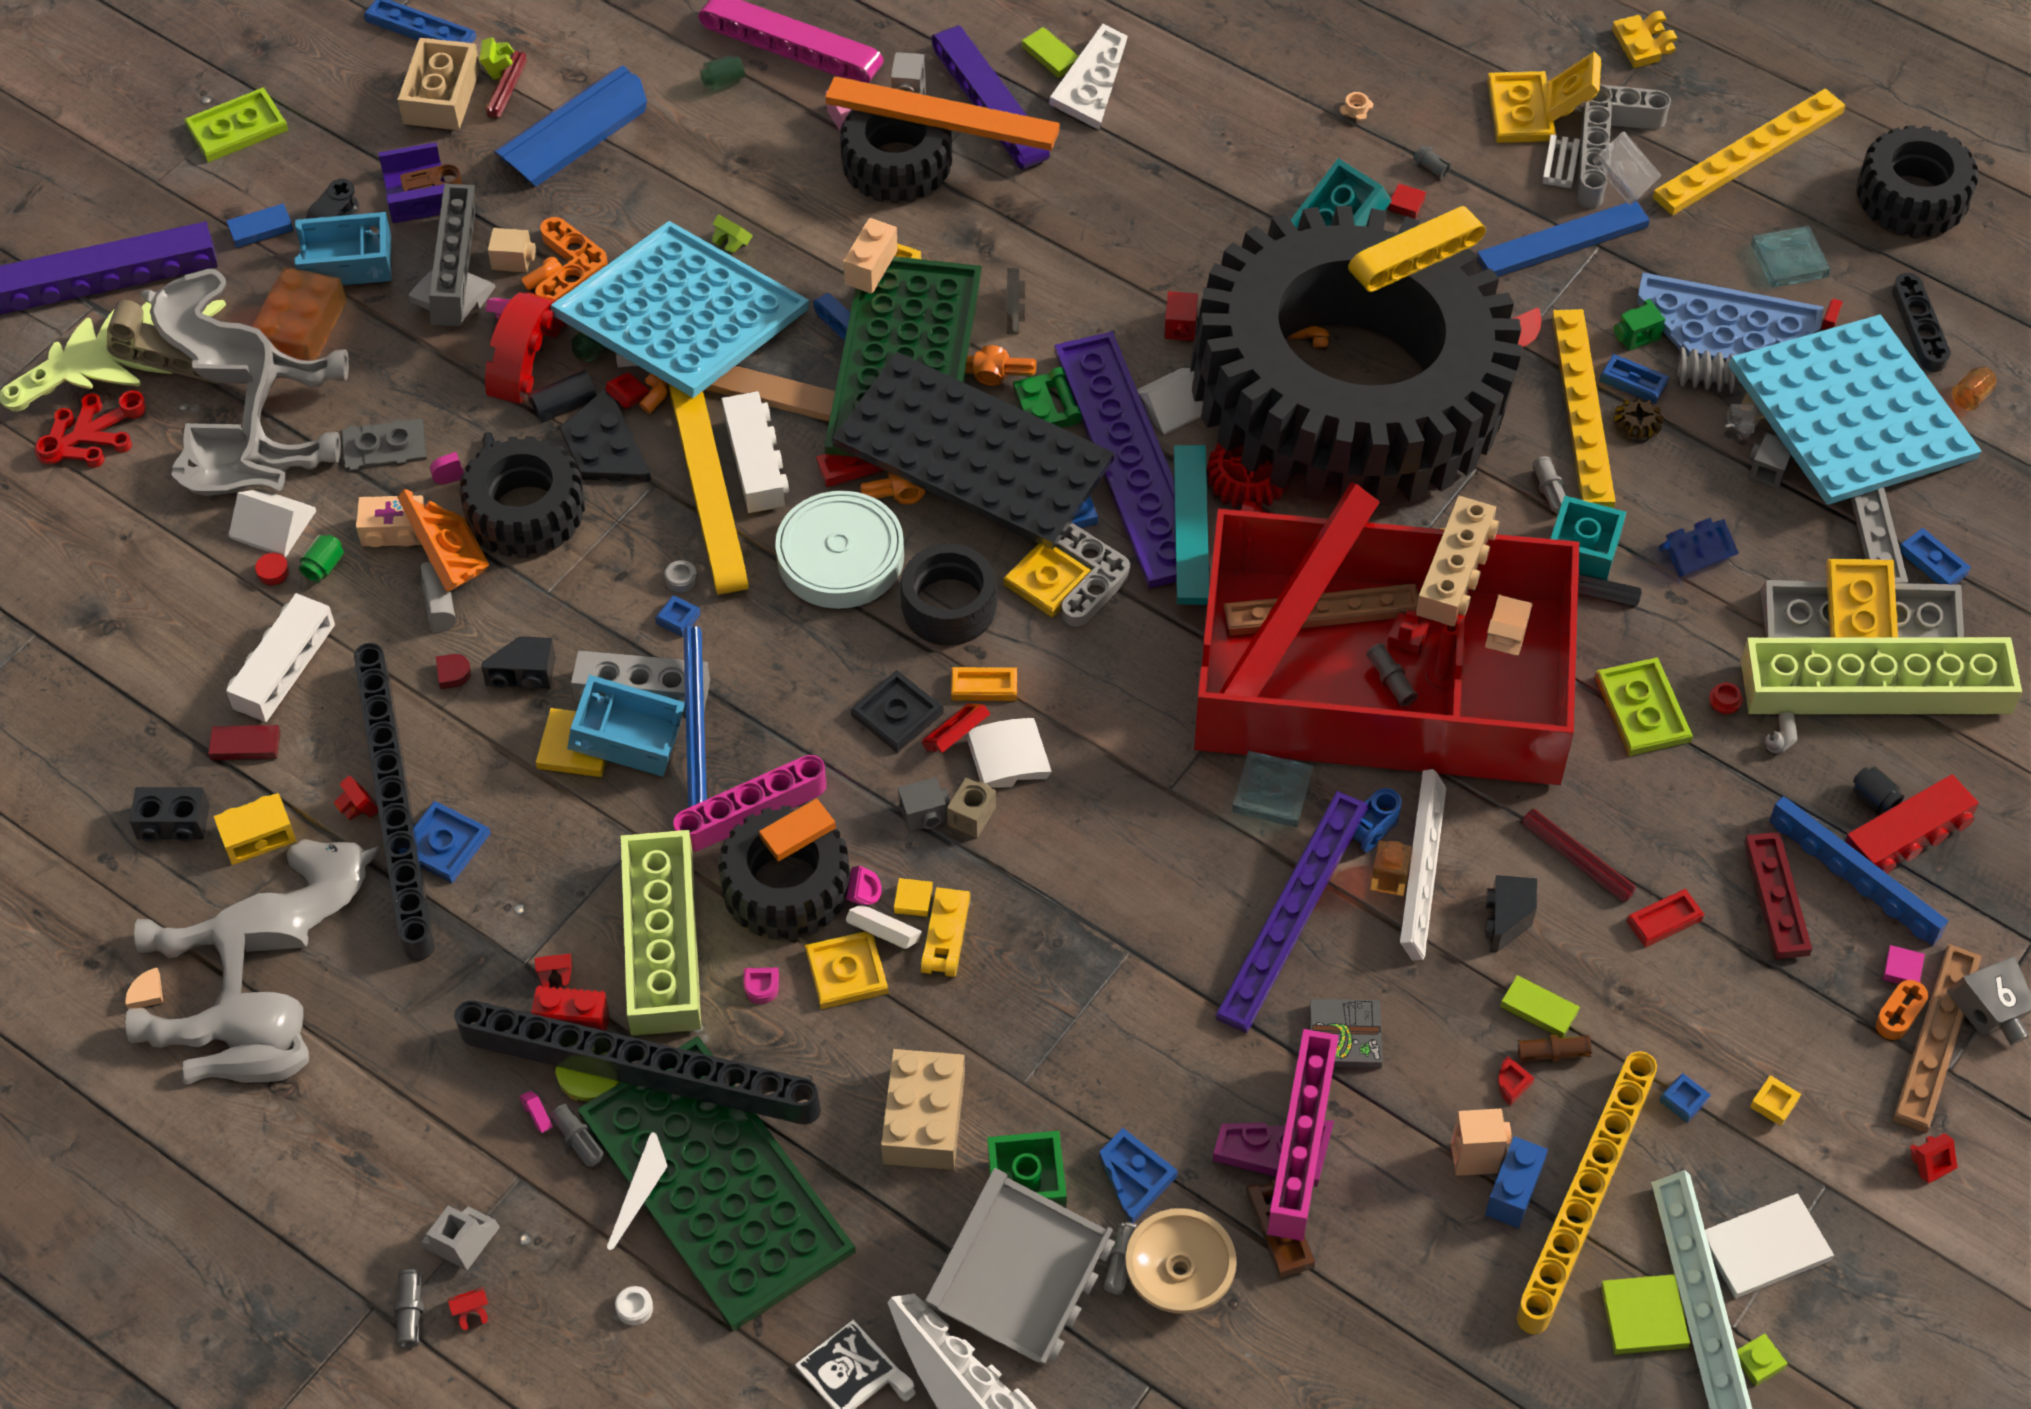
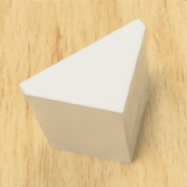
M1180 368L1137 389L1148 418L1163 436L1201 418L1203 401L1194 402L1192 394L1194 371L1190 372V368Z
M263 489L238 492L229 538L269 553L281 554L286 558L315 514L316 509L313 506Z

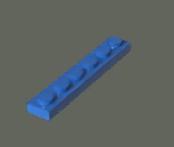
M1783 796L1775 803L1769 822L1774 825L1778 832L1790 837L1807 854L1815 856L1827 865L1833 874L1841 876L1852 884L1862 896L1873 900L1883 908L1887 915L1898 919L1907 926L1916 937L1925 940L1932 946L1939 941L1949 920Z

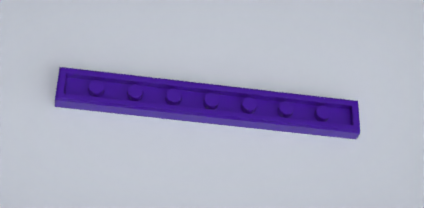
M1336 791L1215 1014L1216 1020L1244 1033H1248L1366 813L1367 803Z

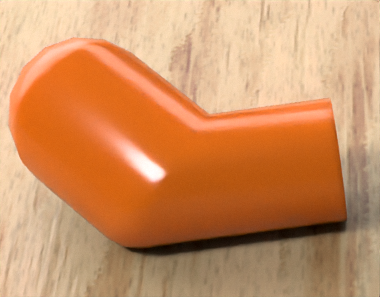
M549 257L544 260L541 267L521 279L530 291L559 270L562 265L555 257Z
M1311 326L1290 335L1288 340L1313 338L1312 344L1314 348H1327L1330 335L1327 329Z
M650 373L645 378L646 384L651 386L650 392L639 403V406L648 414L655 410L667 396L668 392L667 382Z

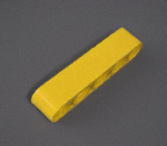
M1458 207L1359 252L1350 261L1348 270L1369 292H1373L1474 246L1485 235L1486 227L1466 207Z

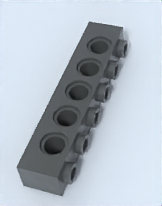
M444 184L429 293L430 325H462L475 220V185Z

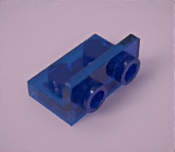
M1707 518L1693 524L1695 529L1693 531L1685 533L1684 528L1671 532L1665 535L1667 541L1658 546L1660 552L1668 550L1679 577L1739 554L1725 519L1713 522L1711 518Z

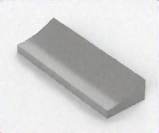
M1765 581L1760 589L1765 638H1830L1827 581ZM1895 583L1898 638L1964 637L1961 585Z

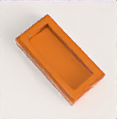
M816 798L760 830L759 836L776 860L780 861L836 829V822Z

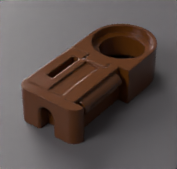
M452 164L439 165L400 175L403 192L443 184H462L460 170ZM451 175L455 177L451 182L440 181L444 176Z

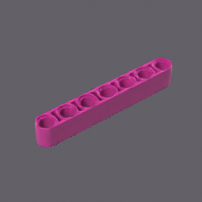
M708 0L698 13L699 21L709 30L841 78L869 83L883 65L882 55L870 46L742 0Z

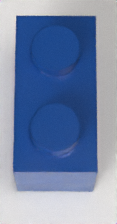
M1515 1136L1513 1137L1491 1192L1485 1216L1520 1228L1543 1169L1548 1152L1547 1148Z

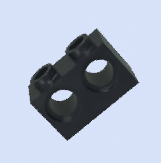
M135 787L129 822L136 838L153 842L158 839H176L187 842L192 839H204L210 805L203 787Z

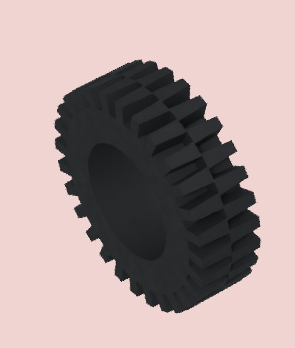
M1336 206L1331 226H1326L1317 207L1302 210L1298 228L1294 226L1286 214L1276 216L1271 220L1268 235L1259 227L1254 226L1245 232L1242 247L1232 242L1224 250L1221 265L1216 263L1213 265L1209 273L1207 287H1204L1190 362V372L1194 371L1192 394L1194 402L1203 401L1201 418L1206 427L1220 425L1217 442L1226 452L1244 444L1241 464L1246 469L1255 472L1266 460L1272 459L1273 466L1270 483L1283 490L1297 472L1306 476L1303 496L1305 498L1319 501L1326 481L1339 484L1340 501L1350 483H1355L1360 487L1369 486L1371 495L1380 501L1378 506H1390L1398 484L1409 502L1424 498L1430 481L1441 492L1453 486L1458 470L1467 476L1476 468L1480 454H1488L1502 423L1522 351V345H1518L1521 334L1520 320L1510 319L1514 306L1509 293L1496 295L1499 277L1491 268L1474 274L1478 255L1469 248L1453 255L1449 259L1446 258L1373 292H1369L1348 270V265L1356 254L1420 225L1419 220L1406 216L1398 233L1384 230L1386 211L1371 208L1366 226H1355L1352 206ZM1323 324L1360 326L1386 335L1402 345L1417 360L1423 372L1408 380L1388 385L1348 383L1329 377L1306 364L1292 351L1285 339L1311 326Z

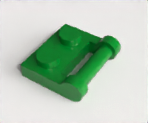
M1056 367L1047 374L1013 381V391L1021 410L1060 428L1076 425L1081 422V412L1079 407L1076 406L1066 381L1063 367ZM1056 387L1065 409L1064 412L1057 413L1048 388Z

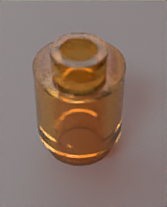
M1986 367L1972 369L1952 389V396L1956 405L1970 411L1979 407L1995 390L1997 377L1994 372Z

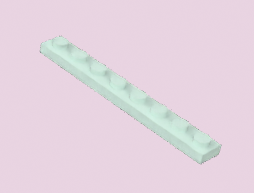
M1683 1170L1651 1183L1709 1408L1752 1409L1690 1174Z

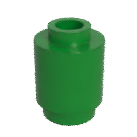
M329 534L326 536L318 535L300 558L301 564L298 567L300 573L313 582H320L321 579L327 578L344 555L341 542Z

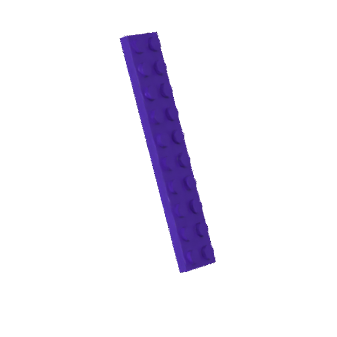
M1113 331L1054 345L1055 356L1059 366L1064 369L1066 381L1076 406L1080 409L1081 421L1089 441L1114 452V461L1103 476L1148 588L1176 582L1174 478Z

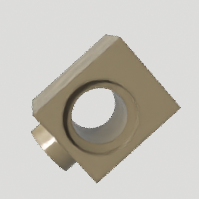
M965 778L947 807L948 826L978 838L996 809V790L984 782H975ZM977 804L978 806L970 807L968 805Z

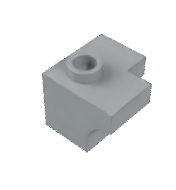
M447 1206L421 1243L426 1250L468 1270L500 1227L495 1219L469 1206L462 1212Z

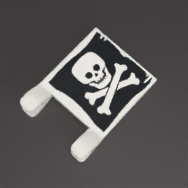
M854 1320L795 1364L796 1369L832 1409H855L888 1382L902 1401L906 1402L915 1395L913 1381L894 1365Z

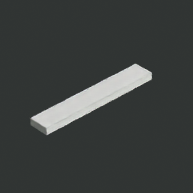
M1434 769L1423 770L1400 938V944L1412 961L1424 960L1446 796V786Z

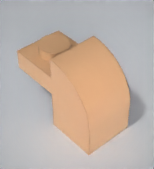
M1498 595L1493 618L1490 620L1487 632L1488 638L1485 648L1518 656L1532 603Z

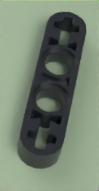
M1902 273L1895 280L1892 294L1919 362L1928 371H1942L1946 368L1951 353L1922 280L1917 275ZM1918 307L1922 309L1924 313L1914 314L1909 310V308ZM1928 330L1934 336L1924 337L1918 331Z

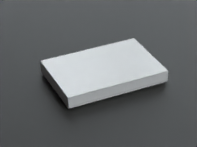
M1798 1193L1705 1230L1712 1259L1735 1299L1832 1261L1834 1257L1832 1250Z

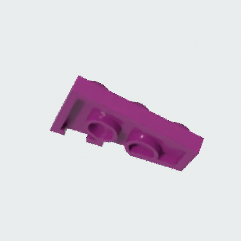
M1334 1120L1324 1121L1314 1187H1318ZM1265 1122L1221 1124L1212 1161L1277 1177L1286 1125L1268 1126Z

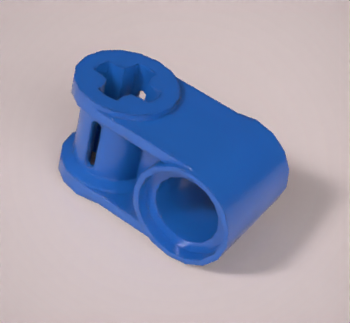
M1381 788L1365 801L1367 803V811L1353 835V838L1361 844V849L1364 852L1374 849L1381 839L1399 823L1401 797L1393 789ZM1380 808H1389L1391 811H1382Z

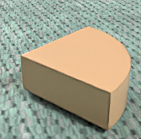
M158 968L144 972L133 981L126 995L127 1009L163 1003L161 978Z

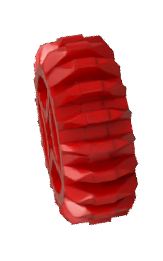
M1217 443L1215 451L1209 455L1206 474L1208 487L1212 488L1214 496H1220L1222 504L1231 501L1234 509L1238 504L1243 505L1244 500L1256 502L1259 507H1262V503L1271 507L1273 500L1280 501L1283 492H1286L1289 484L1283 490L1270 483L1273 466L1272 459L1266 460L1255 472L1250 471L1248 476L1246 467L1241 464L1244 444L1226 452Z

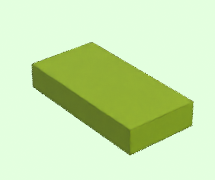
M1044 27L1022 40V48L1058 78L1067 74L1079 57Z
M1518 975L1500 1005L1501 1008L1554 1035L1557 1034L1560 1038L1565 1036L1580 1008L1572 1002Z

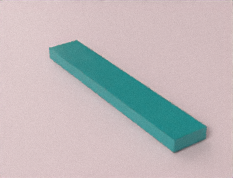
M1174 445L1177 604L1208 605L1209 559L1206 445Z

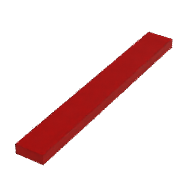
M1350 483L1219 693L1258 697L1380 502L1359 485Z

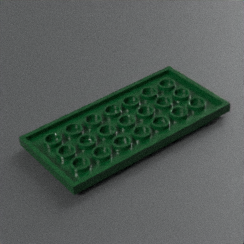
M894 256L872 294L855 288L824 446L825 454L856 457L833 446V437L896 352L964 382L982 276V266Z
M699 1036L678 1047L713 1056ZM625 1082L619 1083L578 1108L580 1118L589 1126L591 1133L629 1186L632 1183L650 1134L656 1133L667 1168L643 1203V1206L733 1332L856 1253L855 1245L757 1114Z

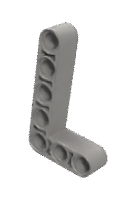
M1600 85L1598 94L1592 100L1584 101L1577 185V202L1582 207L1595 209L1603 203L1608 180L1611 125L1652 130L1662 128L1666 124L1671 102L1667 93L1651 89Z

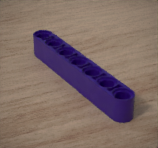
M960 25L931 36L932 46L936 55L973 105L1027 116ZM1000 141L1021 170L1050 158L1048 150Z

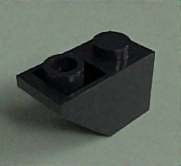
M519 636L488 657L481 665L485 685L496 688L525 687L531 690L539 688L550 689L556 658L552 638Z
M1496 875L1493 888H1487L1486 908L1492 909L1491 918H1486L1485 938H1491V952H1499L1533 925L1537 910V878Z

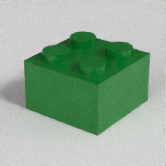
M1059 1131L987 1137L989 1175L996 1168L1008 1174L1007 1178L1067 1209V1194Z

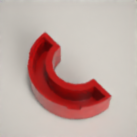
M519 292L508 302L497 322L490 346L495 347L493 362H486V395L521 404L526 393L531 392L534 384V377L532 376L533 361L536 351L541 347L543 336L548 335L557 338L562 327L567 326L565 322L555 317L554 311H551V305L557 301L556 299L529 292Z

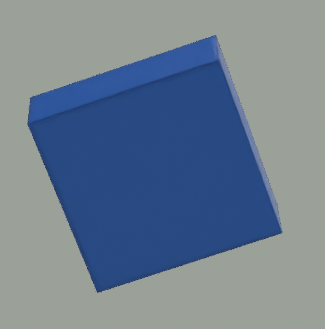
M673 595L655 617L656 624L683 637L684 628L692 626L701 615L700 608Z
M1682 1073L1661 1095L1659 1102L1688 1123L1709 1101L1711 1094Z

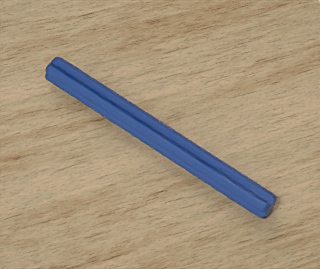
M688 626L683 630L688 808L707 800L702 632L698 626Z

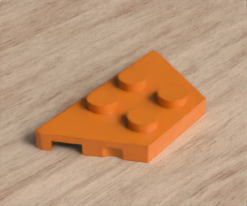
M404 489L397 499L446 591H451L479 576L488 568L489 563L463 516L445 510L430 500L426 505H423L413 499V492Z

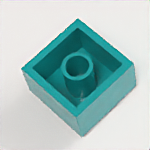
M1564 495L1551 539L1579 542L1578 574L1608 580L1627 512Z

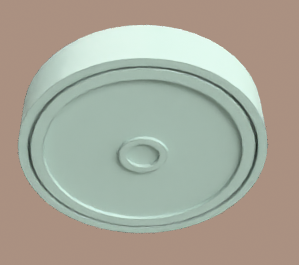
M831 491L817 494L797 504L782 520L776 535L778 570L784 583L794 594L814 605L827 608H851L869 603L887 592L896 582L904 564V540L901 525L895 514L885 504L871 496L852 491Z

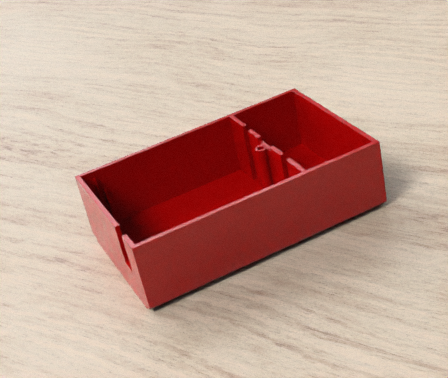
M1218 509L1198 691L1194 750L1415 772L1434 769L1437 774L1561 786L1574 734L1579 542L1496 534L1494 540L1488 539L1486 545L1490 546L1485 564H1478L1476 569L1480 571L1475 590H1468L1467 596L1471 598L1465 616L1459 614L1455 626L1420 616L1421 620L1430 622L1418 654L1387 644L1388 635L1396 618L1301 628L1258 697L1221 694L1219 692L1256 633L1228 636L1224 604L1279 598L1328 519ZM1367 522L1323 593L1416 583L1419 595L1445 529ZM1498 595L1532 603L1518 656L1485 648L1488 638L1487 632L1490 620L1493 618ZM1384 643L1385 648L1395 663L1401 664L1405 670L1404 676L1418 694V698L1410 705L1401 707L1389 687L1384 686L1380 681L1379 672L1366 655L1367 651L1374 645Z

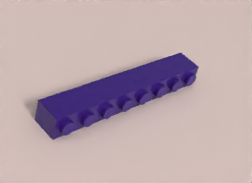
M207 221L1 265L0 314L216 268L218 264Z

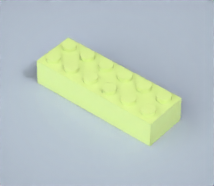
M689 830L621 836L626 998L631 1036L702 1030L693 851Z

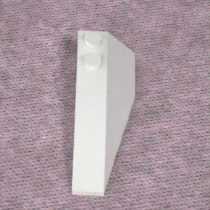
M916 1294L890 1298L888 1305L901 1339L920 1379L938 1409H1037L1018 1388L1011 1392L998 1379L1002 1373L992 1364L986 1368L974 1358L972 1353L975 1349L965 1339L961 1340L958 1337L949 1335L947 1333L949 1325Z

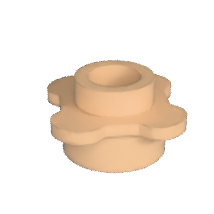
M1353 92L1347 95L1345 105L1340 106V113L1358 121H1363L1367 118L1366 113L1368 110L1373 108V102L1364 93Z

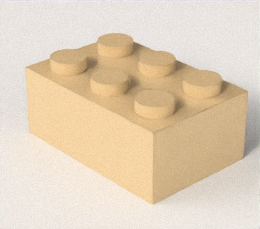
M419 38L398 97L403 124L460 130L480 71L476 44Z
M893 1049L881 1142L883 1164L954 1170L965 1079L963 1054Z

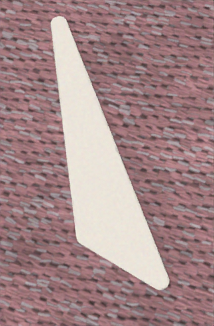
M651 1133L607 1245L609 1250L614 1249L667 1168L656 1133Z

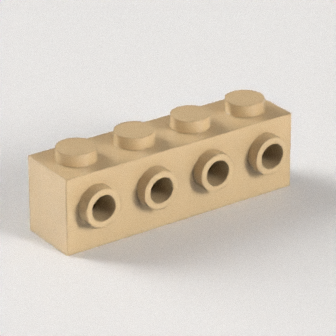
M1458 495L1419 594L1416 615L1450 626H1455L1459 614L1465 616L1471 598L1467 596L1468 590H1475L1480 576V571L1476 569L1478 564H1485L1490 546L1486 545L1488 539H1495L1499 527V521L1494 520L1496 506Z

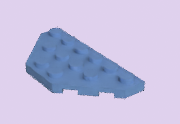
M1642 273L1636 302L1640 307L1643 306L1644 300L1650 299L1665 318L1663 332L1679 350L1681 347L1685 348L1687 357L1692 349H1697L1699 358L1707 350L1710 352L1711 360H1713L1717 352H1721L1724 362L1729 354L1739 355L1820 332L1824 309L1823 306L1649 273Z

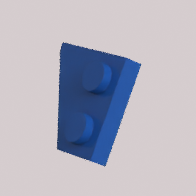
M1124 1128L1099 1152L1102 1166L1130 1223H1134L1177 1178V1169Z

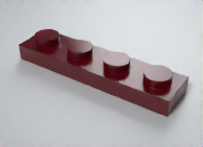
M1780 832L1746 835L1744 844L1775 958L1786 959L1810 956L1813 949Z

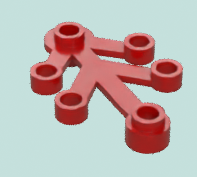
M134 390L123 393L119 398L120 407L92 422L93 415L102 410V402L97 394L90 393L85 395L81 400L82 408L74 430L64 437L65 429L74 425L75 418L72 411L68 408L57 410L54 414L55 422L50 435L42 436L36 442L34 452L37 460L44 464H54L63 458L84 460L91 468L99 467L104 463L105 458L99 447L92 446L87 449L72 447L79 442L110 445L119 453L129 451L132 447V441L128 433L100 431L126 417L131 419L140 418L146 410L143 395Z

